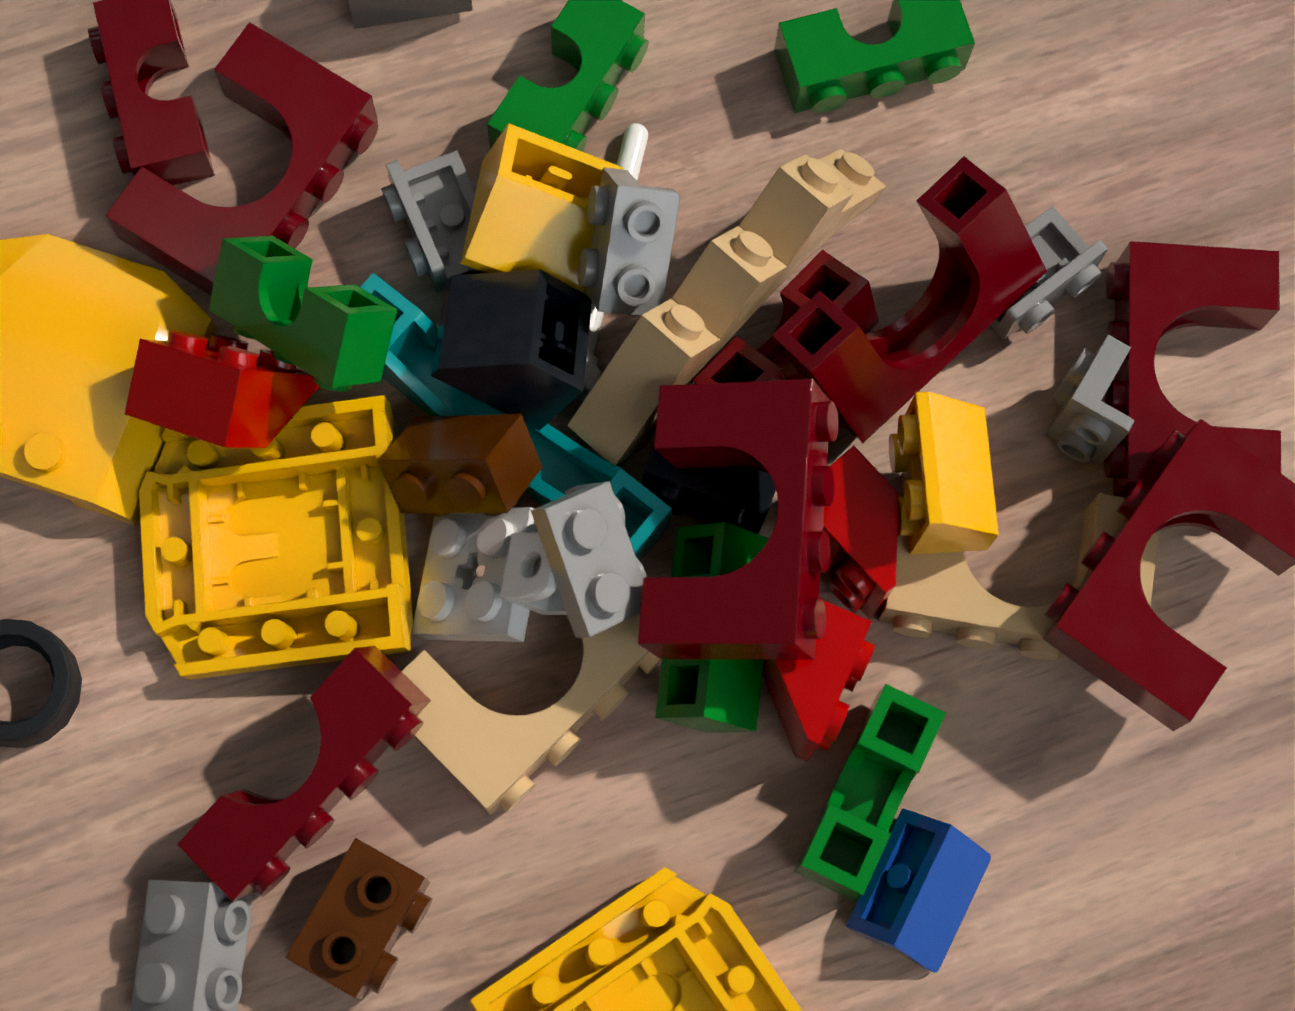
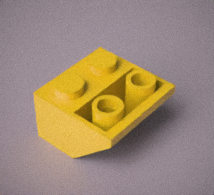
M508 123L482 161L460 264L485 273L541 269L584 293L585 287L579 286L578 264L582 249H591L594 225L589 224L587 220L589 193L593 185L600 186L603 167L623 169V167Z
M916 392L906 414L899 415L897 433L890 434L891 471L893 473H902L904 496L899 497L898 535L908 536L910 555L988 550L999 533L985 407L932 392Z

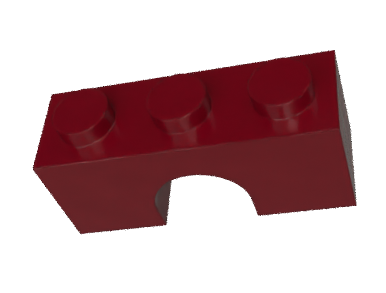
M101 0L93 2L98 26L88 28V33L97 63H107L110 81L101 82L100 85L110 119L119 117L123 136L114 137L113 144L122 173L133 172L135 176L139 169L144 167L172 185L215 176L203 123L192 96L165 101L148 96L150 87L157 78L165 73L189 67L177 14L171 0Z
M821 250L780 292L784 309L781 321L775 332L819 291L857 323L864 333L870 332L878 324L879 319L869 281L824 250ZM736 336L693 379L694 384L798 380L804 378L773 336L756 350Z

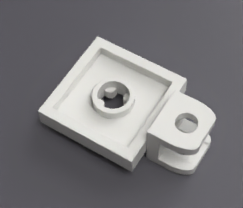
M511 508L508 513L496 516H487L483 513H450L443 516H434L413 621V635L427 640L524 642L530 610L542 615H567L531 510H534L533 508ZM478 566H485L483 577H478L473 581V576Z

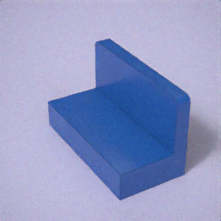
M902 808L863 896L859 897L846 927L861 937L900 952L922 968L936 973L944 961L990 863L991 855L953 825Z

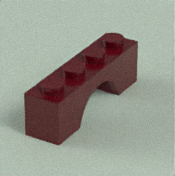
M376 646L354 648L311 695L310 699L320 725V750L312 773L296 792L282 799L264 797L246 789L222 795L178 842L177 845L232 901L255 892L263 897L272 891L291 870V867L285 860L300 844L306 849L309 848L333 825L335 819L329 812L344 796L349 800L354 799L376 778L379 770L373 764L389 747L394 751L402 748L422 727L424 722L418 715L431 700Z

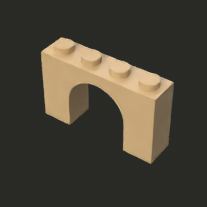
M902 473L898 487L899 497L904 496ZM1099 493L1085 508L1078 568L1072 585L1076 589L1090 571L1089 568L1081 563L1085 554L1103 531L1113 537L1126 519L1116 512L1125 499L1124 497ZM1160 531L1150 537L1141 559V583L1150 606ZM898 535L896 586L881 607L878 621L894 623L893 631L905 636L926 638L931 636L932 630L957 635L956 642L958 644L972 648L992 649L995 648L996 642L1021 646L1020 654L1034 659L1057 660L1059 659V653L1063 654L1042 639L1054 622L1044 615L1050 604L1038 607H1024L1004 602L987 592L978 583L967 565L964 552L910 555L908 536Z
M637 614L592 637L579 638L583 649V661L579 675L571 689L557 703L533 714L506 715L485 708L476 702L423 650L402 670L431 700L418 715L424 723L413 738L489 816L500 806L508 813L535 787V784L529 777L547 759L554 766L563 761L582 740V737L576 731L593 714L600 720L605 719L629 694L623 685L640 668L649 675L661 664L662 659L638 644L640 614Z

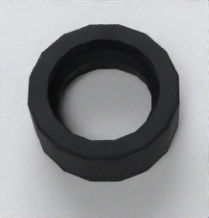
M2 619L0 620V650L11 646L29 647L41 653L46 659L53 676L52 692L42 709L32 717L18 722L0 721V747L27 748L48 741L69 723L80 702L82 677L74 654L51 631L29 620Z

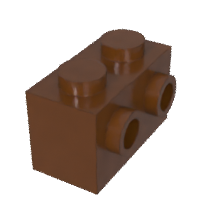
M522 414L415 417L378 460L400 512L430 513L433 516H443L450 513H483L487 516H496L508 513L517 504L520 496L543 468Z
M355 837L285 958L355 999L363 1000L369 989L379 994L399 959L390 953L403 929L411 934L416 931L432 903L433 898L424 894L430 882L424 876Z

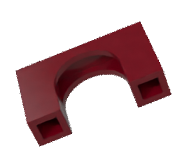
M251 22L247 24L217 64L214 71L224 96L278 128L291 141V160L281 181L268 194L254 202L242 206L219 207L198 201L146 168L141 167L105 215L120 240L209 295L212 294L222 238L274 236L295 249L306 235L309 227V216L320 201L326 203L333 198L343 181V169L355 152L361 155L369 148L378 131V119L372 95Z
M965 156L916 200L938 240L939 258L930 284L908 312L882 329L864 333L857 323L819 291L772 335L804 379H813L829 400L835 403L838 421L861 443H864L916 392H919L1047 272L1007 189Z
M1130 241L1117 262L1110 263L1106 278V295L1108 299H1115V321L1111 320L1109 322L1106 337L1110 335L1130 346L1131 349L1105 393V403L1134 420L1128 434L1104 460L1106 478H1114L1113 496L1125 498L1139 480L1149 486L1161 469L1160 466L1152 462V459L1174 430L1185 435L1197 423V421L1179 412L1167 400L1159 386L1154 364L1155 351L1159 339L1171 331L1190 326L1262 330L1280 310L1279 251ZM1212 426L1281 473L1280 430Z
M813 379L660 386L654 449L676 469L748 467L769 474L774 482L778 499V511L774 529L763 549L750 562L733 572L712 577L643 578L638 644L658 658L815 660L816 639H822L826 630V607L824 600L819 597L820 572H826L830 564V541L827 532L823 531L824 506H831L834 499V476L831 467L827 466L828 442H834L837 438L838 412L835 403L829 400Z
M1201 418L1185 435L1177 430L1170 434L1152 459V462L1161 467L1149 486L1139 480L1116 512L1126 518L1113 537L1103 531L1083 557L1081 563L1089 568L1090 571L1077 589L1067 582L1044 614L1054 622L1043 636V640L1172 731L1192 721L1227 667L1171 629L1155 614L1149 605L1141 583L1140 567L1142 555L1150 537L1161 530L1171 527H1199L1223 537L1278 576L1295 565V483Z

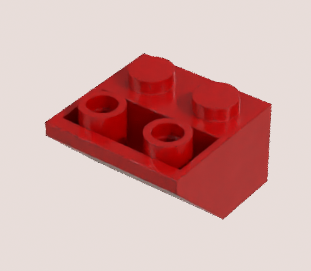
M174 330L169 331L167 341L140 338L124 414L224 448H267L319 387L314 383L312 375L296 368V365L277 360L273 357L272 350L260 349L259 354L248 351L249 343L237 338L211 334L209 344H207L208 339L205 337Z
M853 445L830 465L834 476V499L831 506H824L823 531L827 532L830 541V564L826 573L833 579L829 587L836 598L853 613L860 609L870 620L880 611L896 586L899 493Z
M824 601L826 607V630L822 639H816L815 660H766L762 673L795 757L806 762L817 748L828 751L831 743L835 742L850 708V705L839 701L843 689L853 692L857 681L861 680L875 648V644L864 640L872 621Z

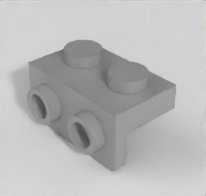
M453 151L405 171H402L398 160L387 163L386 168L390 185L382 187L381 191L394 223L405 219L413 239L405 241L404 245L417 276L428 273L436 292L444 290L445 283L451 276L485 273L460 264L476 191L458 151Z
M603 167L600 186L593 185L591 187L587 204V220L589 224L594 225L591 249L583 248L580 254L578 283L579 286L585 287V292L598 312L642 316L663 303L680 195L671 188L640 185L628 170Z
M1053 206L1025 226L1047 272L990 325L1002 340H1005L1019 328L1025 334H1029L1054 313L1055 309L1051 303L1065 292H1068L1072 298L1077 297L1102 275L1097 266L1108 251V248L1101 240H1098L1089 247Z
M1110 335L1105 338L1095 353L1086 348L1083 349L1052 398V401L1061 405V408L1045 435L1057 441L1056 445L1061 452L1079 462L1088 463L1093 461L1096 464H1102L1128 434L1134 423L1131 417L1101 401L1131 349L1130 346Z
M610 481L575 486L566 490V496L531 510L575 638L592 637L640 614L643 578H647L643 565L635 556L625 527V512L621 502L613 493Z
M148 880L130 1011H238L239 1000L242 994V975L247 936L251 925L250 912L253 894L232 901L215 883Z

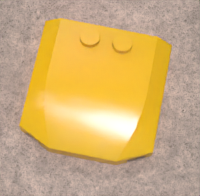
M50 234L0 240V477L69 499L77 507L136 526L140 516L139 489L146 472L154 471L166 443L161 439L165 430L164 427L124 414L140 338L167 341L169 331L174 330L205 337L209 343L215 328L212 319L164 271Z
M384 395L302 406L267 448H224L165 428L161 439L166 443L154 471L146 472L139 489L145 617L155 634L162 638L176 662L173 665L181 677L194 680L344 660L354 648L376 646L384 655L410 652L413 633V612L405 515L400 512L378 463L380 457L398 438L391 405Z
M666 867L656 872L468 1002L472 1011H802V1009L730 904L711 893L706 895L675 877L677 874Z

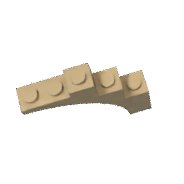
M841 148L820 159L810 158L807 154H804L780 166L740 225L711 240L673 297L640 317L567 426L606 461L616 466L642 449L656 431L660 386L692 384L693 379L713 360L741 326L807 258L853 218L874 205L887 186L874 176L872 166L859 155L845 152Z

